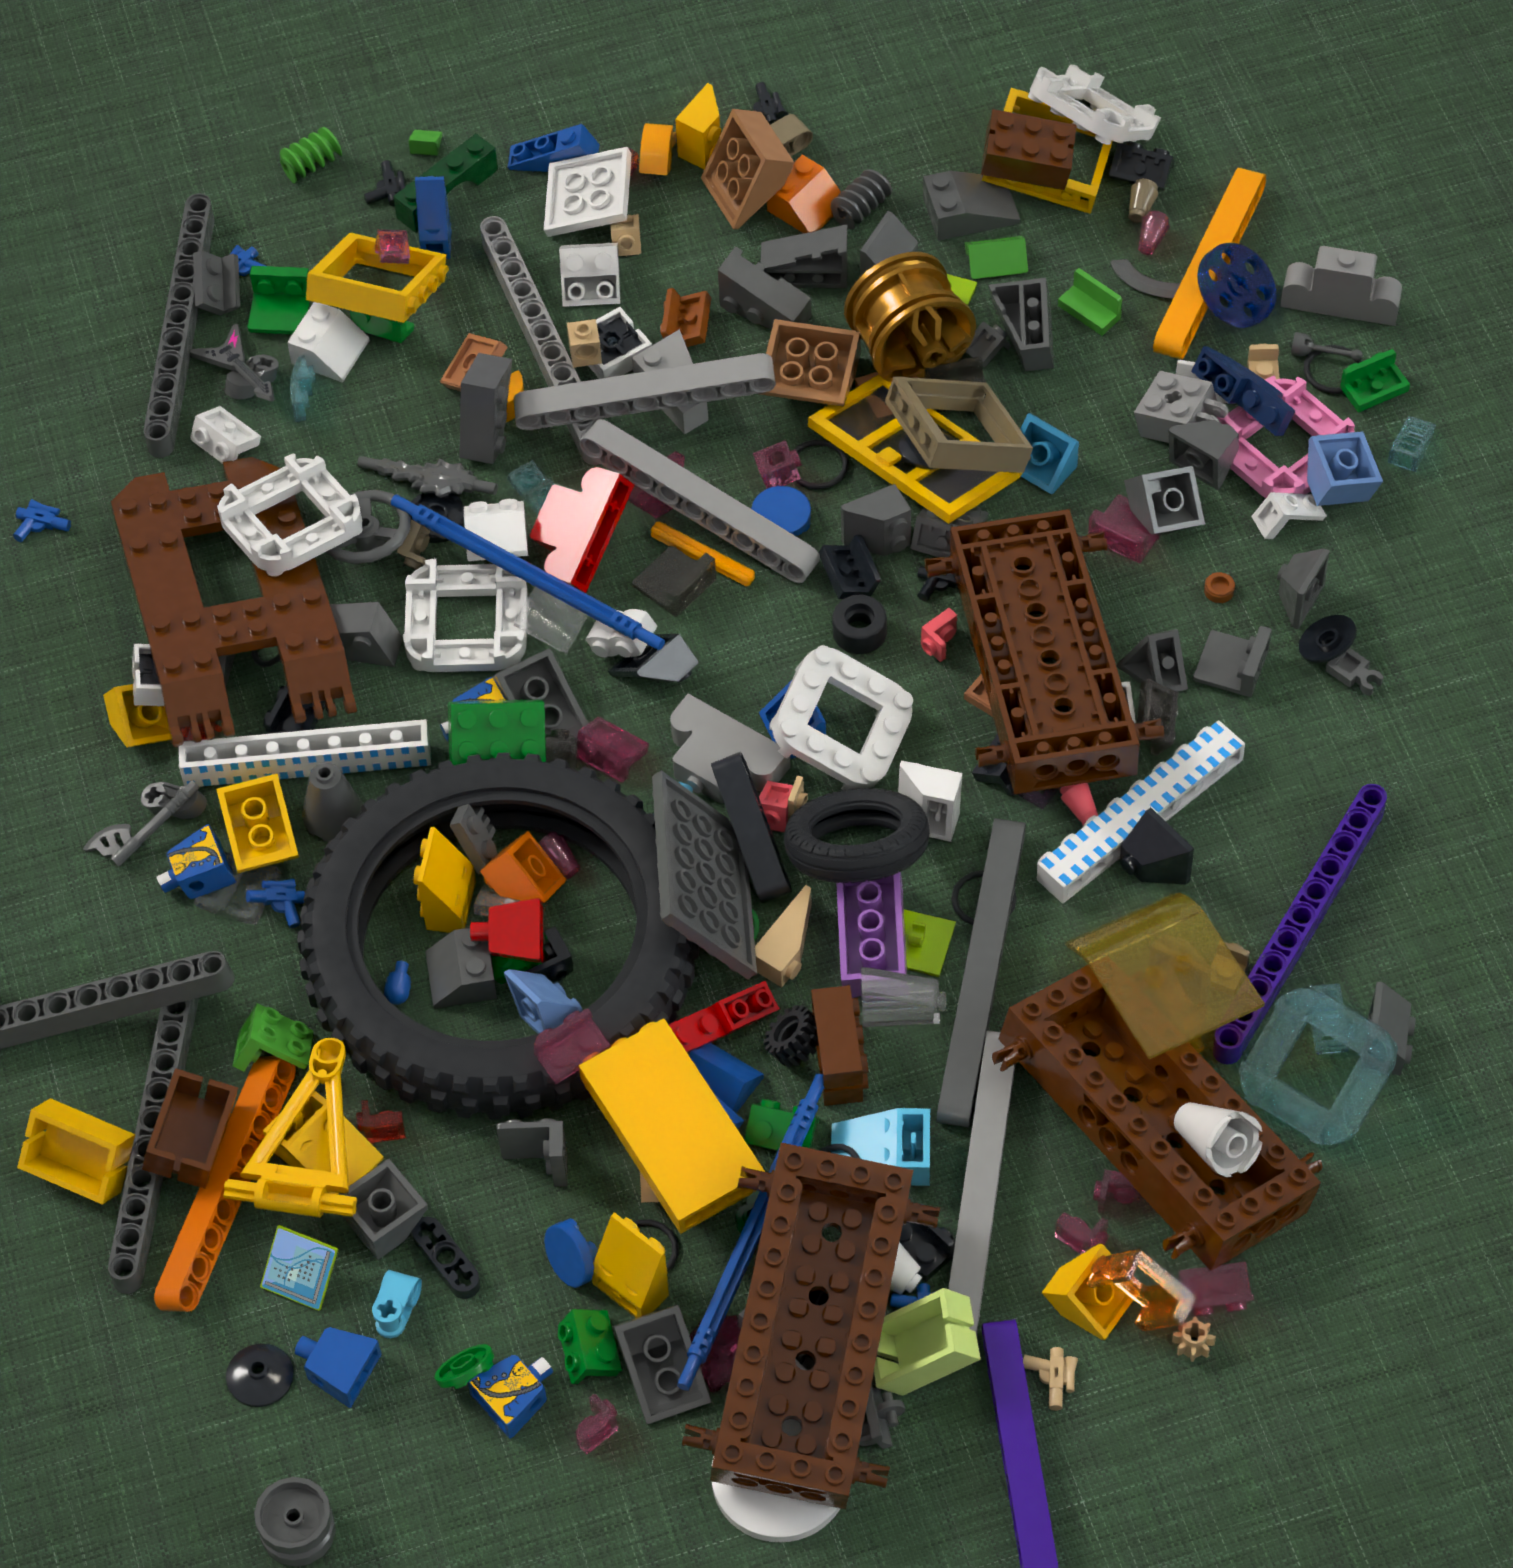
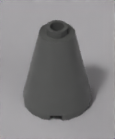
M320 763L311 770L302 818L307 831L312 836L316 835L321 837L323 841L329 842L342 830L341 826L348 818H356L361 813L363 802L336 765Z

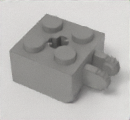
M1159 371L1135 409L1134 415L1141 437L1169 443L1168 430L1172 426L1207 420H1216L1221 423L1217 417L1225 418L1229 409L1223 402H1217L1212 382Z

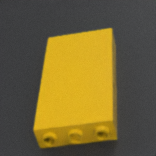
M664 1018L658 1022L647 1023L638 1033L629 1038L618 1039L612 1044L611 1048L600 1054L594 1053L589 1055L582 1064L578 1065L580 1077L585 1087L680 1234L756 1192V1190L737 1188L739 1178H744L740 1176L741 1167L744 1166L745 1168L763 1172L765 1170Z

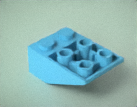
M896 1108L832 1123L831 1144H845L853 1148L860 1159L912 1169L914 1171L911 1186H930V1109ZM842 1150L831 1151V1153L851 1157L850 1154Z

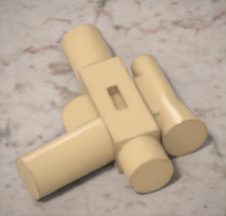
M1060 1347L1050 1349V1360L1025 1355L1023 1359L1025 1369L1038 1371L1040 1381L1044 1384H1049V1409L1055 1411L1062 1409L1063 1385H1066V1392H1074L1075 1370L1078 1358L1073 1356L1064 1358V1350Z

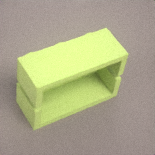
M942 1288L884 1317L877 1355L898 1361L899 1364L876 1357L874 1367L876 1387L903 1396L981 1360L976 1331L969 1329V1327L974 1325L970 1297Z

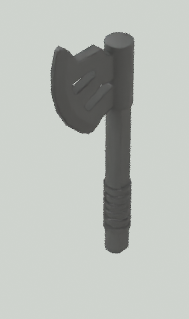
M192 780L134 837L131 836V825H112L96 833L86 843L83 850L85 852L98 850L105 858L112 856L111 859L120 867L200 787ZM120 834L124 844L122 847L119 846L116 835ZM107 838L110 846L105 847L102 840Z

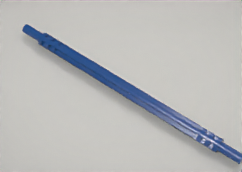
M397 494L392 497L391 505L411 515L415 522L632 640L637 638L657 650L663 648L665 640L642 628V624L426 506L422 504L417 506Z
M822 1074L815 1075L805 1099L800 1100L782 1143L802 1146L819 1108L817 1103L824 1089ZM779 1150L771 1165L769 1173H771L772 1170H775ZM760 1191L687 1352L689 1358L677 1383V1386L682 1390L689 1391L701 1363L706 1362L759 1243L769 1200L765 1192Z

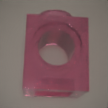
M786 440L753 453L767 489L775 486H784L801 479L797 467L802 466L796 449L790 451Z

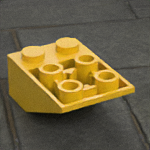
M430 827L428 839L423 838L421 843L420 856L423 857L421 866L417 865L414 871V884L418 885L417 901H421L420 917H424L426 930L451 933L453 930L464 929L466 926L476 884L475 871L472 863L435 827Z
M316 1091L313 1092L274 1152V1154L292 1167L331 1172L326 1099ZM277 1117L263 1130L264 1136H266ZM344 1117L348 1185L350 1186L372 1171L384 1157ZM327 1191V1193H330V1194H338V1193H339V1192Z
M614 1212L610 1217L593 1262L594 1273L592 1283L631 1315L638 1318L654 1312L669 1296L665 1248L655 1238L650 1237L648 1239L640 1233V1229L631 1219L627 1217L622 1219Z

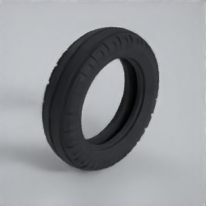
M878 788L848 789V791L841 790L819 796L798 808L787 822L784 844L792 864L799 871L812 878L834 883L865 882L866 880L869 882L895 875L916 863L927 848L930 829L927 816L922 807L915 800L904 794ZM858 825L882 826L895 831L883 839L859 845H835L818 840L832 831Z

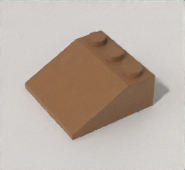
M732 109L701 179L732 228L739 229L784 186L795 162L762 112Z
M774 319L766 354L770 355L773 359L776 385L771 391L759 394L844 407L856 376L861 355L860 333L853 330Z

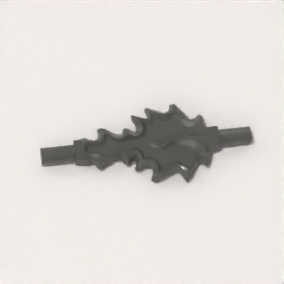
M360 456L357 463L359 468L378 471V474L383 476H392V479L395 481L409 480L413 483L411 486L413 489L419 490L422 493H436L435 495L440 498L451 493L460 495L462 492L473 493L474 491L496 495L498 491L497 483L478 480L476 476H473L471 470L465 471L461 462L450 464L439 458L436 464L426 462L425 466H421L419 464L409 465L402 460L394 462L387 458L379 460Z

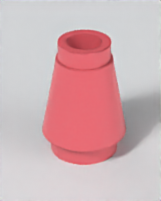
M1088 783L1060 788L1061 800L1083 826L1090 817L1098 816Z

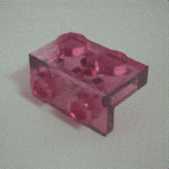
M1246 1262L1224 1264L1213 1271H1210L1207 1267L1178 1271L1184 1312L1193 1311L1194 1316L1214 1314L1213 1308L1226 1306L1227 1312L1246 1310V1303L1254 1301V1294H1251Z
M737 1315L725 1317L706 1362L700 1365L702 1375L711 1392H718L726 1382H730L741 1331L737 1326ZM701 1321L689 1334L691 1343L696 1335V1332L701 1324Z

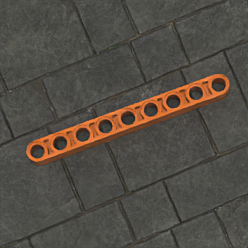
M261 1056L253 1063L229 1118L206 1189L199 1188L156 1287L154 1300L160 1310L189 1312L198 1305L242 1202L223 1197L225 1181L228 1179L251 1181L242 1178L240 1173L264 1139L263 1130L279 1115L295 1078V1065L276 1056Z

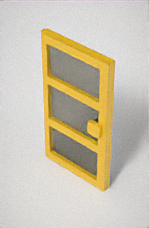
M879 374L850 391L844 407L828 405L808 417L809 428L890 484H895L900 491L948 524L1007 487L1022 475V473L942 468L923 469L905 461L899 453L898 446L901 437L906 432L885 403L886 398L872 394L882 385L888 390L890 388L891 382L884 380ZM926 409L939 429L954 440L981 442L934 409Z

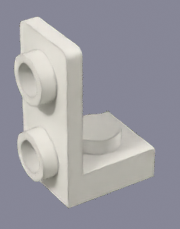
M1271 492L1251 517L1264 539H1274L1289 519L1323 521L1327 515L1321 506L1316 505L1312 494Z

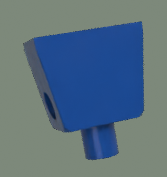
M331 1327L324 1330L318 1342L302 1336L295 1347V1355L307 1359L304 1366L307 1379L349 1408L352 1407L382 1355L378 1340Z

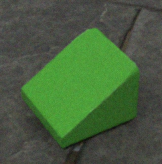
M414 130L409 138L410 154L438 156L442 132Z

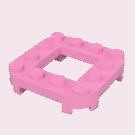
M1274 375L1266 379L1268 383L1284 394L1282 400L1295 410L1292 420L1311 436L1355 432V425L1348 417L1343 421L1306 390L1307 382L1302 378L1297 377L1296 381L1276 379ZM1240 406L1229 412L1225 418L1217 417L1221 424L1230 425L1239 434V450L1230 469L1261 496L1267 498L1271 492L1308 494L1311 492L1307 482L1308 454L1289 468L1285 465L1278 468L1246 440L1264 427Z

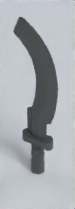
M1128 259L1112 260L1110 262L1120 279L1132 288L1146 294L1174 298L1181 284L1162 282L1149 278L1137 271ZM1222 281L1219 282L1216 290L1213 289L1211 301L1213 305L1219 306V299L1238 303L1242 302L1244 304L1249 302V292L1221 288Z

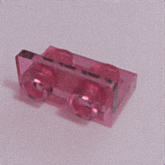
M598 716L578 731L573 755L618 781L624 782L628 778L630 766L647 754L649 743Z
M587 1008L582 1012L575 1011L569 1014L563 1020V1024L554 1030L548 1028L541 1032L534 1042V1055L554 1083L558 1084L578 1071V1065L611 1048V1045L592 1020V1013Z

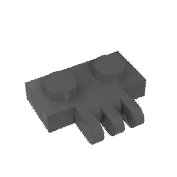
M470 804L458 807L450 827L477 874H481L480 870L497 855L496 846L491 840L496 830L492 824H489L490 819L487 814H483L484 809L482 805L471 807Z

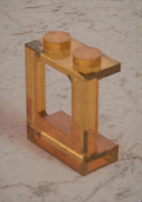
M1140 1249L1101 1256L1092 1265V1274L1086 1283L1090 1288L1115 1284L1142 1306L1134 1322L1142 1331L1183 1325L1197 1298L1196 1295ZM1137 1267L1158 1285L1146 1286L1133 1276Z

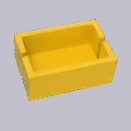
M50 1098L31 1109L25 1136L29 1137V1139L23 1142L17 1168L103 1205L122 1191L128 1167L123 1164L130 1159L136 1134Z

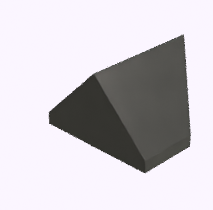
M1178 629L1147 635L1116 665V667L1158 696L1188 689Z

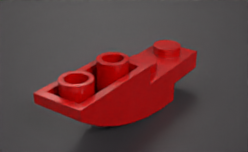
M763 981L669 1024L685 1051L690 1053L694 1049L721 1039L778 1011L779 1007L766 981Z

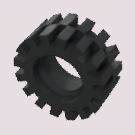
M795 1005L792 1010L790 1008L784 1010L785 1015L779 1014L776 1017L778 1021L776 1023L772 1022L769 1026L771 1031H766L765 1034L767 1037L764 1040L765 1049L783 1066L792 1068L793 1065L799 1066L801 1060L806 1062L809 1059L808 1055L810 1053L814 1055L817 1051L815 1047L819 1046L815 1015L803 1005L800 1007Z

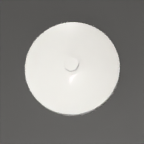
M793 1419L786 1420L782 1424L783 1431L790 1436H795L802 1430L800 1423ZM712 1482L715 1500L727 1520L743 1533L763 1541L791 1542L806 1538L824 1528L840 1510V1508Z

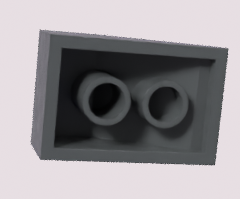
M950 170L923 176V200L937 240L940 241L1020 224V217L1010 190L982 181L983 175Z
M550 648L493 676L505 700L541 699L544 701L545 753L591 731Z
M678 1304L613 1326L646 1424L711 1402L700 1367L689 1391L682 1390L677 1386L689 1358L687 1352L691 1346V1340Z

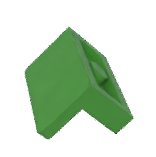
M1023 236L965 242L972 279L1028 272L1026 242Z
M1078 268L1074 271L1073 286L1058 299V306L1103 336L1121 319L1122 297Z

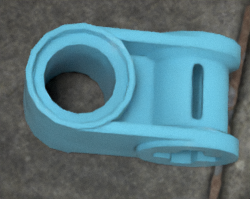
M388 1270L385 1273L380 1291L372 1307L373 1317L376 1320V1329L381 1336L395 1338L402 1334L412 1309L419 1299L422 1287L421 1278Z

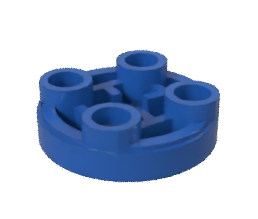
M788 486L771 487L762 491L753 501L752 510L794 536H798L810 528V502L801 491Z
M571 1218L550 1226L545 1233V1249L549 1262L557 1276L565 1284L573 1288L590 1282L594 1273L593 1262L598 1252L595 1244L591 1241H586L579 1231L577 1223Z

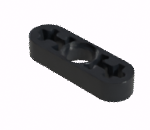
M429 1216L422 1217L412 1230L415 1245L456 1297L468 1299L475 1296L480 1289L479 1274L475 1267L437 1219ZM422 1230L433 1231L434 1239L437 1242L434 1246L428 1236H422ZM443 1251H451L456 1255L455 1259L449 1264L439 1263L437 1256ZM458 1269L464 1279H470L471 1284L466 1287L463 1283L459 1284L458 1275L456 1274Z

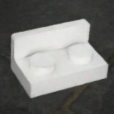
M219 406L195 416L190 438L195 444L223 464L225 461H234L238 458V454L259 446L261 436Z

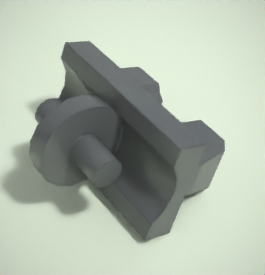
M872 1383L865 1412L868 1421L863 1423L859 1445L868 1446L877 1443L882 1449L893 1446L889 1427H896L899 1424L897 1417L905 1412V1405L901 1400H893L891 1392H885L881 1395V1390L873 1388Z

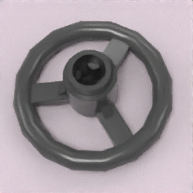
M375 489L357 491L350 494V496L355 494L358 498L363 530L359 535L326 551V553L338 561L351 564L372 563L389 556L403 544L409 534L411 515L391 505L393 493ZM371 502L385 503L394 508L400 518L399 528L381 527L378 519L372 516ZM355 543L357 552L342 550L341 548Z

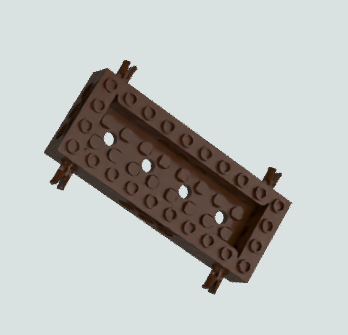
M1070 509L951 527L950 556L925 559V569L928 578L948 573L955 575L1000 740L999 746L975 748L978 767L1001 762L1006 763L1014 794L1137 775L1139 741L1164 738V726H1161V718L1142 723H1134L1084 560L1083 552L1107 551V539L1104 538L1105 532L1101 531L1100 533L1078 536ZM1032 611H1040L1044 615L1040 617H1033L1029 615V613ZM1045 658H1054L1057 662L1054 664H1046L1042 660ZM1064 705L1068 706L1071 710L1059 712L1055 708Z
M1104 955L1009 1007L998 1038L1005 1047L992 1054L993 1063L995 1065L1002 1062L1000 1071H1005L1020 1062L1174 1230L1176 1234L1163 1240L1164 1251L1174 1248L1171 1255L1172 1259L1178 1258L1181 1254L1191 1249L1207 1268L1213 1271L1305 1215L1321 1184L1314 1174L1322 1170V1162L1319 1159L1311 1163L1315 1154L1313 1152L1306 1154L1305 1157L1299 1160L1142 994L1151 989L1149 978L1141 981L1143 972H1138L1128 979L1107 955ZM1083 1050H1092L1097 1056H1086ZM1125 1095H1133L1138 1098L1139 1102H1130ZM1191 1102L1245 1112L1256 1118L1262 1128V1132L1259 1131V1141L1262 1142V1147L1256 1161L1247 1171L1230 1174L1232 1177H1225L1214 1172L1175 1129L1174 1118L1179 1108ZM1168 1140L1178 1142L1182 1148H1172ZM1210 1187L1221 1188L1225 1195L1214 1194Z
M786 1143L780 1144L776 1167L771 1173L745 1168L744 1166L741 1167L740 1176L744 1178H739L737 1188L765 1192L769 1200L720 1428L717 1427V1430L686 1424L685 1434L691 1436H683L682 1446L712 1451L714 1458L710 1481L845 1510L851 1484L854 1485L855 1481L886 1489L888 1479L878 1475L888 1476L890 1466L859 1461L860 1457H857L902 1226L906 1225V1222L937 1228L938 1218L935 1217H939L941 1207L911 1202V1198H908L914 1170ZM827 1227H835L840 1231L841 1237L835 1242H830L824 1239L822 1231ZM821 1290L827 1294L828 1301L824 1305H814L809 1300V1294L812 1291ZM802 1354L810 1355L814 1359L815 1365L810 1370H802L796 1365V1358ZM793 1419L800 1423L802 1430L799 1434L790 1436L783 1431L782 1424L786 1420Z

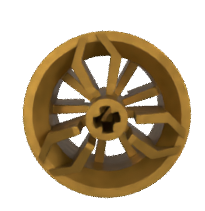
M901 253L877 263L856 281L846 298L844 306L845 319L853 331L860 333L861 339L868 346L877 373L884 380L891 383L893 377L912 378L917 375L918 378L930 379L939 375L962 357L975 335L976 320L973 312L967 304L962 302L953 293L946 270L941 262L928 253Z

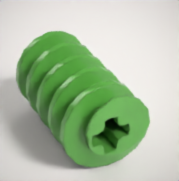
M321 127L317 133H310L308 138H301L299 144L292 143L289 149H281L280 164L292 183H296V173L305 178L306 167L314 173L316 172L315 162L323 168L325 167L324 157L330 162H334L333 152L342 157V150L333 133L329 129Z

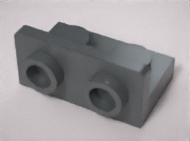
M202 250L193 253L195 307L219 316L240 307L238 255L232 253L221 258Z

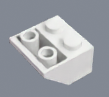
M618 243L560 246L563 307L620 304Z
M901 761L898 792L912 798L922 807L929 823V837L951 842L960 814L962 773L925 766L919 763Z

